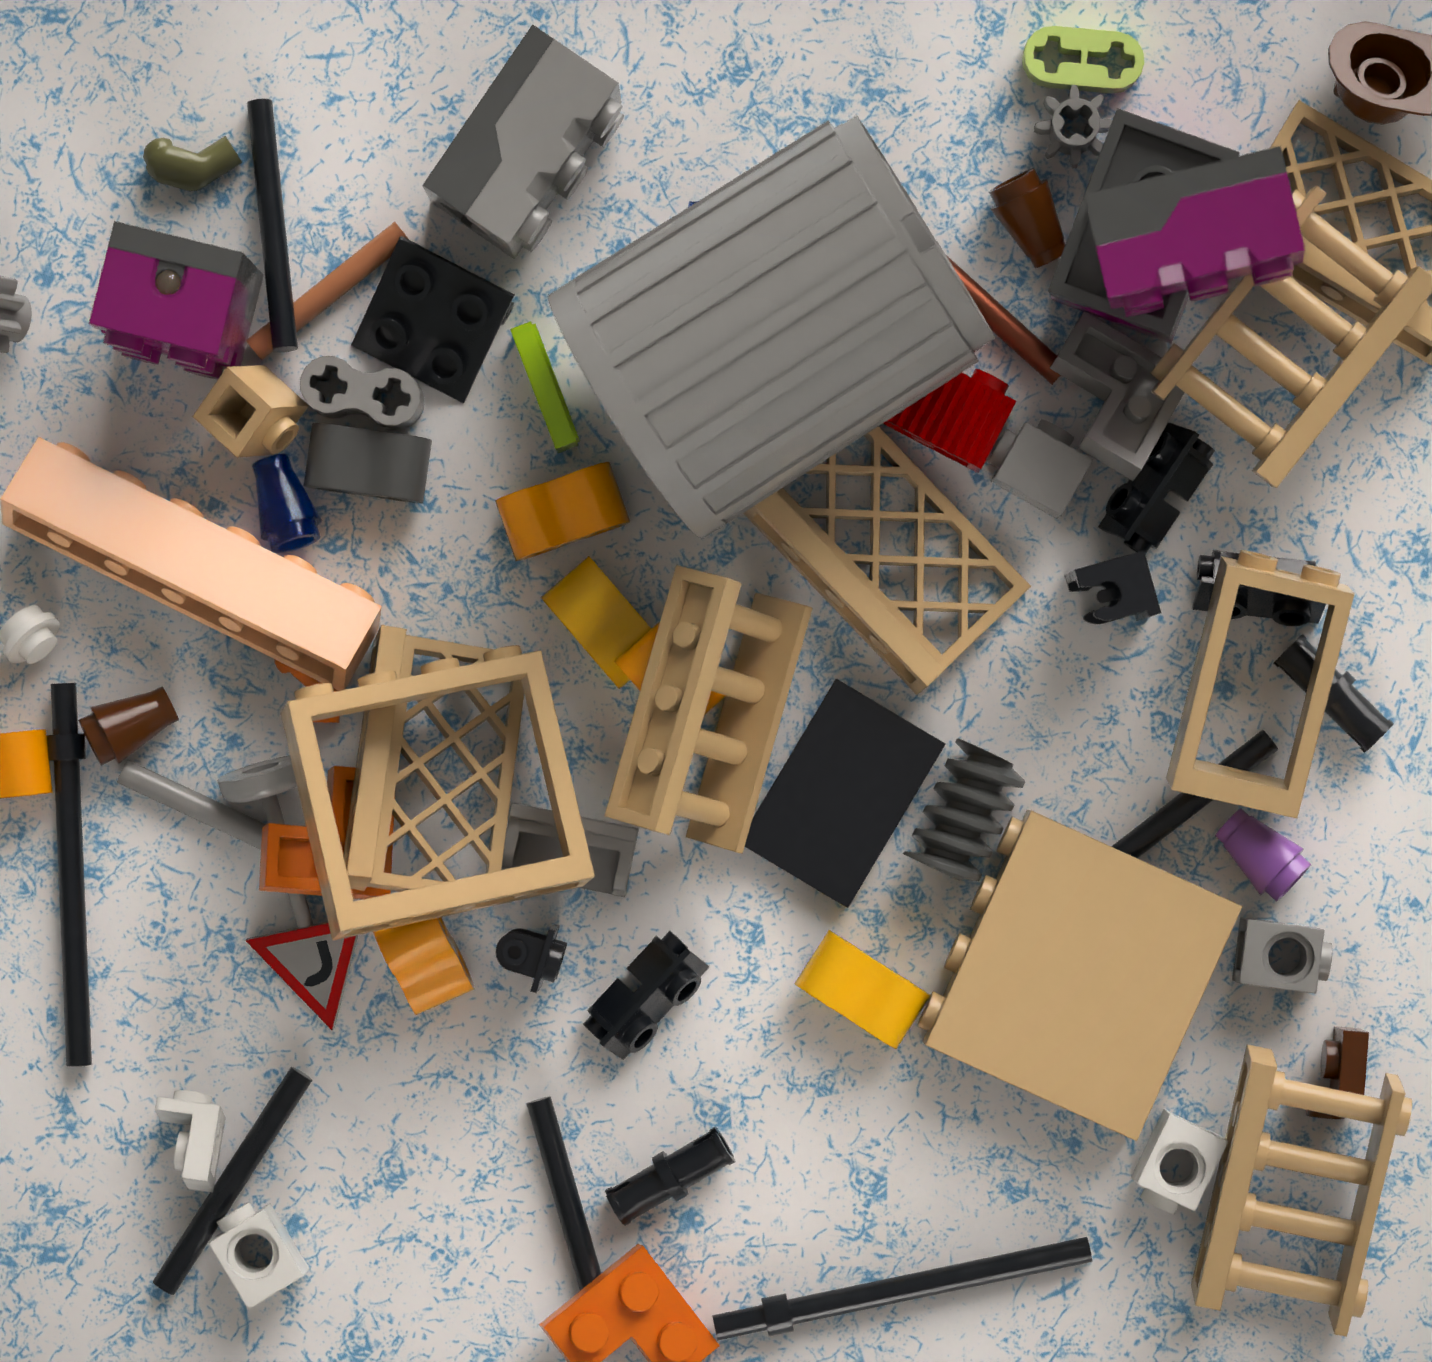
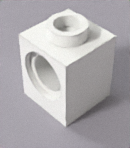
M1163 1109L1131 1176L1137 1184L1145 1187L1140 1198L1174 1215L1179 1204L1196 1211L1228 1141L1195 1123ZM1173 1149L1188 1150L1193 1159L1191 1173L1187 1178L1179 1182H1168L1162 1178L1160 1173L1162 1158Z
M248 1202L217 1221L222 1233L215 1236L209 1242V1245L248 1309L303 1277L310 1269L271 1203L255 1212L251 1203ZM258 1234L269 1241L273 1256L268 1265L261 1267L252 1266L243 1259L240 1253V1242L244 1236Z

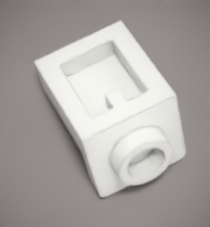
M188 1090L174 1091L173 1099L157 1097L155 1112L160 1121L190 1126V1132L180 1131L178 1134L174 1154V1169L183 1170L182 1179L187 1189L213 1193L226 1119L221 1106L211 1104L212 1096Z

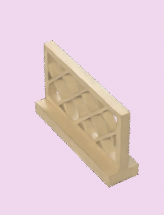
M1299 100L1270 148L1281 146L1292 190L1296 189L1306 196L1301 175L1332 168L1340 200L1320 204L1314 209V212L1320 216L1343 210L1352 242L1367 254L1369 249L1398 243L1405 271L1408 274L1412 268L1417 267L1410 240L1431 236L1432 225L1407 230L1398 198L1419 194L1432 203V180ZM1300 123L1323 136L1328 158L1301 164L1297 163L1291 137ZM1338 146L1345 149L1349 153L1340 155ZM1364 161L1377 169L1383 190L1352 197L1343 165ZM1393 179L1404 186L1395 187ZM1386 201L1395 233L1364 240L1356 207ZM1302 236L1305 254L1303 262L1294 265L1292 278L1313 295L1367 326L1382 307L1373 300L1376 293ZM1432 270L1427 271L1430 275H1432ZM1426 299L1393 343L1432 366V307L1428 305Z
M878 426L864 435L871 443V466L836 465V454L826 459V464H819L805 473L826 474V509L802 508L784 489L786 486H784L743 514L904 683L918 695L1012 606L1031 585ZM881 454L893 467L880 466ZM836 475L871 476L870 510L835 509ZM880 477L905 478L915 489V512L880 511ZM925 500L937 513L924 512ZM812 518L826 519V532ZM835 519L870 520V555L846 554L835 543ZM880 521L914 522V556L879 555ZM924 523H948L959 535L958 558L924 557ZM969 546L981 559L968 558ZM856 564L870 565L869 577ZM879 565L914 566V601L890 600L879 589ZM924 567L958 568V603L924 601ZM968 568L992 569L1010 589L995 604L968 603ZM900 610L914 611L913 624ZM924 611L958 612V639L943 654L923 635ZM968 613H984L968 629Z
M381 625L373 640L369 674L394 670L397 679L412 676L414 654L437 657L440 660L458 658L459 661L475 664L485 662L483 654L494 649L406 635L407 629ZM521 679L511 681L509 694L492 706L488 704L477 688L465 690V693L481 714L456 732H454L433 704L444 695L416 700L418 704L406 711V702L363 712L343 854L351 889L365 891L366 887L401 892L456 880L443 863L469 844L472 845L487 865L486 873L501 870L524 700ZM507 706L504 725L496 713ZM424 710L445 737V740L419 758L404 739L403 731L404 724ZM487 720L503 741L501 755L482 768L461 741V738ZM452 746L473 775L446 794L425 764ZM401 752L410 765L398 773ZM499 767L496 787L488 774ZM416 772L437 799V802L410 820L396 802L394 796L396 785ZM479 782L495 805L493 817L474 830L452 800ZM443 808L465 837L440 856H437L416 827ZM393 815L401 825V828L389 836ZM491 829L488 849L480 839V836ZM406 834L429 862V864L412 876L384 872L387 848ZM435 870L442 881L424 879V877Z

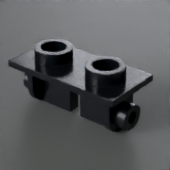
M1168 422L1133 481L1129 479L1127 483L1121 485L1111 495L1106 505V515L1098 525V528L1124 539L1123 543L1135 552L1144 550L1146 555L1150 547L1157 549L1181 513L1166 502L1164 498L1169 491H1172L1182 500L1188 502L1207 472L1213 466L1209 459L1215 450L1200 440L1197 432Z
M1213 550L1211 556H1199L1197 580L1201 581L1192 610L1208 611L1221 556L1238 560L1239 553ZM1277 558L1276 569L1301 574L1304 564L1316 566V562ZM1239 584L1231 619L1254 616L1272 618L1276 623L1284 626H1302L1307 623L1319 624L1326 604Z
M553 924L549 928L547 936L522 928L514 929L504 935L496 946V958L503 968L534 978L530 992L537 993L542 987L544 980L554 983L558 977L567 947L566 942L556 940L560 928L559 925Z
M670 930L662 939L656 935L626 968L642 985L633 992L623 981L617 978L597 1001L588 1008L587 1011L591 1016L583 1025L600 1040L599 1043L604 1048L624 1060L630 1052L640 1051L653 1039L658 1030L657 1023L673 1006L685 1003L695 994L701 984V976L709 966L688 950V947Z

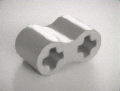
M322 356L312 360L304 368L300 378V391L304 401L318 414L328 418H341L348 414H364L373 418L382 427L390 430H403L412 426L421 417L424 409V395L419 384L407 372L397 368H385L375 373H363L353 369L345 360L338 357ZM331 371H337L338 379L347 385V390L345 394H334L332 402L325 403V396L315 389L318 380L328 381ZM393 383H400L401 391L410 398L409 405L398 406L394 416H388L387 408L378 401V396L380 393H390Z

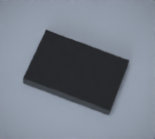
M835 679L755 813L745 847L848 908L944 748L945 743L840 680Z

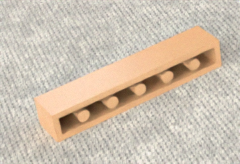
M38 437L1 497L3 525L322 683H332L333 688L338 691L346 689L379 630L382 606L374 603L373 597L364 589L351 583L338 585L318 575L316 569L300 557L289 554L281 557L261 547L259 541L243 529L233 526L225 529L204 519L203 514L192 504L177 498H172L168 501L148 491L143 482L127 472L115 470L111 473L91 463L84 452L68 443L59 442L54 445Z

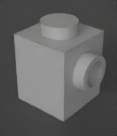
M1041 419L1037 427L1025 422L1018 434L1006 429L988 463L998 468L991 480L992 483L1057 519L1064 513L1093 459L1070 447L1075 438L1062 428Z

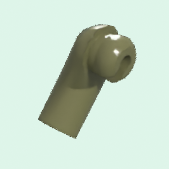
M226 136L199 153L175 147L170 139L157 138L147 144L143 153L147 172L158 183L186 191L200 190L243 163Z

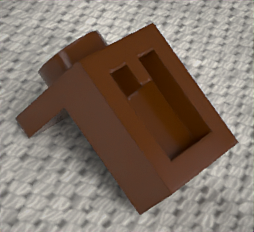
M1334 1026L1333 1041L1324 1040L1321 1052V1077L1330 1079L1331 1089L1361 1095L1365 1094L1369 1032L1360 1028ZM1307 1110L1306 1116L1325 1119H1345L1344 1117L1314 1112L1310 1110Z

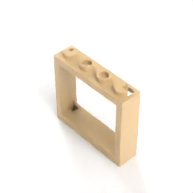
M519 645L501 647L484 653L485 662L465 666L459 665L458 658L436 660L420 667L422 674L397 679L394 670L376 672L357 679L359 687L336 692L333 691L332 683L316 684L296 690L294 692L296 700L286 703L280 714L332 941L583 887L595 877L541 650L522 654ZM521 679L563 857L354 901L313 721Z

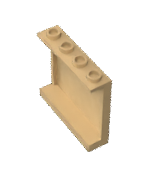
M1027 810L1022 821L1011 817L1004 830L996 851L1006 855L996 879L985 875L976 892L970 910L979 913V917L970 937L959 933L953 943L944 965L945 969L953 972L943 995L934 991L931 993L917 1025L927 1030L922 1042L934 1050L1137 1141L1243 906L1041 814Z

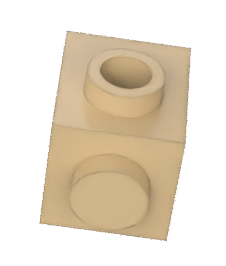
M265 365L228 366L192 417L235 457L265 456L278 454L290 445L299 431V426L296 423L309 405Z

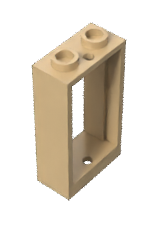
M1240 550L1238 560L1221 556L1166 779L1171 790L1297 819L1354 593L1347 585L1339 583L1341 577L1339 572L1304 564L1301 574L1276 569L1277 558L1257 552ZM1239 584L1329 604L1285 779L1196 759Z

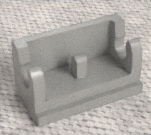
M512 803L506 830L501 870L563 857L552 810ZM581 817L595 877L583 887L578 888L625 897L639 828Z

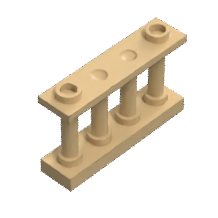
M1317 185L1311 188L1306 196L1296 189L1292 193L1302 236L1376 293L1373 300L1382 307L1366 327L1358 321L1352 325L1292 277L1259 286L1336 345L1333 352L1341 357V359L1326 378L1317 372L1312 376L1232 314L1254 287L1252 274L1242 276L1184 350L1174 343L1150 373L1159 380L1151 391L1159 399L1164 400L1176 385L1254 446L1252 454L1260 459V461L1253 468L1252 472L1275 488L1279 486L1432 293V275L1422 267L1412 268L1407 275L1398 269L1391 273L1317 215L1314 209L1327 194ZM1215 335L1223 339L1295 396L1292 403L1299 407L1300 410L1285 429L1277 423L1270 427L1192 366L1193 362Z
M676 565L604 816L667 835L671 833L675 816L690 819L686 833L687 838L743 854L813 608L755 592L750 609L736 604L742 585L741 582ZM729 629L743 633L733 671L718 666ZM711 691L726 695L716 732L701 729ZM693 753L708 757L698 795L683 791Z
M1246 1045L1225 1136L1228 1144L1219 1162L1191 1282L1195 1306L1221 1311L1225 1290L1235 1292L1237 1286L1330 1305L1328 1315L1334 1334L1347 1337L1352 1316L1361 1318L1367 1301L1368 1280L1361 1279L1395 1135L1405 1136L1411 1117L1412 1099L1405 1097V1091L1398 1075L1385 1073L1380 1098L1285 1079V1073L1277 1071V1064L1272 1049ZM1279 1105H1285L1373 1123L1365 1159L1270 1140V1133L1262 1132L1267 1110H1278ZM1265 1165L1359 1184L1351 1219L1256 1201V1194L1248 1192L1253 1170L1263 1171ZM1251 1226L1344 1245L1336 1280L1242 1261V1254L1234 1253L1239 1230L1249 1232Z

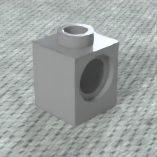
M1240 917L1232 980L1240 984L1316 994L1318 980L1327 981L1330 974L1332 943L1323 942L1324 929ZM1291 938L1300 950L1299 963L1292 971L1285 974H1277L1269 963L1268 955L1270 948L1280 939Z

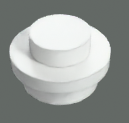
M36 605L28 606L18 611L0 630V641L4 645L3 655L13 664L24 661L28 664H33L42 660L57 644L56 634L60 628L59 620L51 612L43 613Z

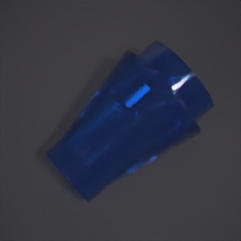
M276 454L256 461L252 468L256 478L261 539L269 542L273 553L295 551L318 541L320 533L317 526L322 522V519L296 475L289 455Z

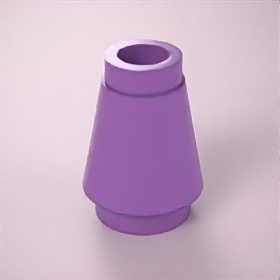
M1242 808L1235 812L1215 835L1224 844V848L1260 895L1264 892L1268 893L1276 902L1293 887L1311 866L1301 855L1304 848L1253 816H1249Z

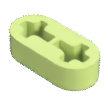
M1049 26L1037 30L1027 40L1022 54V64L1028 78L1037 85L1070 90L1072 85H1077L1079 91L1111 94L1123 92L1133 86L1142 73L1144 53L1138 41L1125 33ZM1047 41L1058 42L1059 53L1079 56L1078 63H1059L1055 73L1045 72L1044 61L1034 59L1033 52L1043 51ZM1115 46L1121 48V58L1130 60L1132 68H1124L1118 79H1112L1108 77V68L1106 66L1087 64V57H1106L1110 47Z

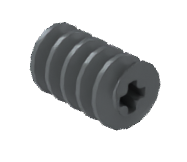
M957 738L955 743L964 751L968 758L967 760L948 758L944 765L954 775L957 782H937L933 789L944 799L946 805H926L923 813L936 827L934 830L915 828L912 836L925 850L923 853L905 851L903 854L957 880L979 881L982 873L969 859L971 856L991 857L993 851L980 838L981 833L1001 835L1004 828L991 815L992 810L1012 811L1015 805L1002 792V788H1023L1025 780L1012 768L1014 764Z

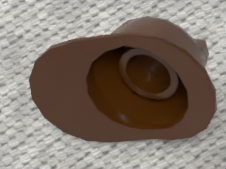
M1367 21L1348 24L1335 33L1328 48L1329 66L1336 78L1333 92L1334 95L1341 98L1344 106L1354 116L1368 123L1380 125L1400 121L1409 113L1432 116V35L1396 29L1384 24Z

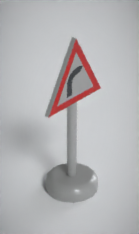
M290 755L242 767L221 776L217 780L220 792L227 801L243 803L261 799L267 822L285 824L277 794L297 787ZM288 893L298 928L247 938L245 941L314 1013L333 1030L336 1025L358 935L332 941L328 921L313 924L305 894Z

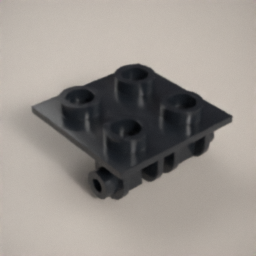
M400 236L351 345L394 368L407 372L411 377L464 403L500 326L505 324L515 303L512 300L515 294Z

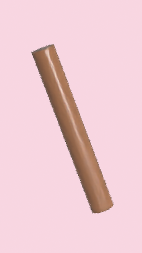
M395 221L293 302L296 332L391 257L400 236L408 239ZM270 322L246 340L261 360L273 352Z

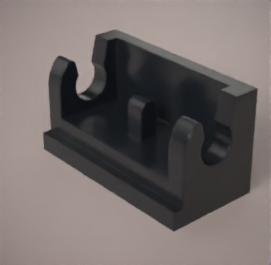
M1144 550L1078 568L1064 575L1069 592L1089 591L1092 587L1097 586L1104 588V590L1096 594V599L1099 603L1109 602V605L1084 615L1083 619L1088 623L1104 624L1135 615L1136 621L1161 614Z

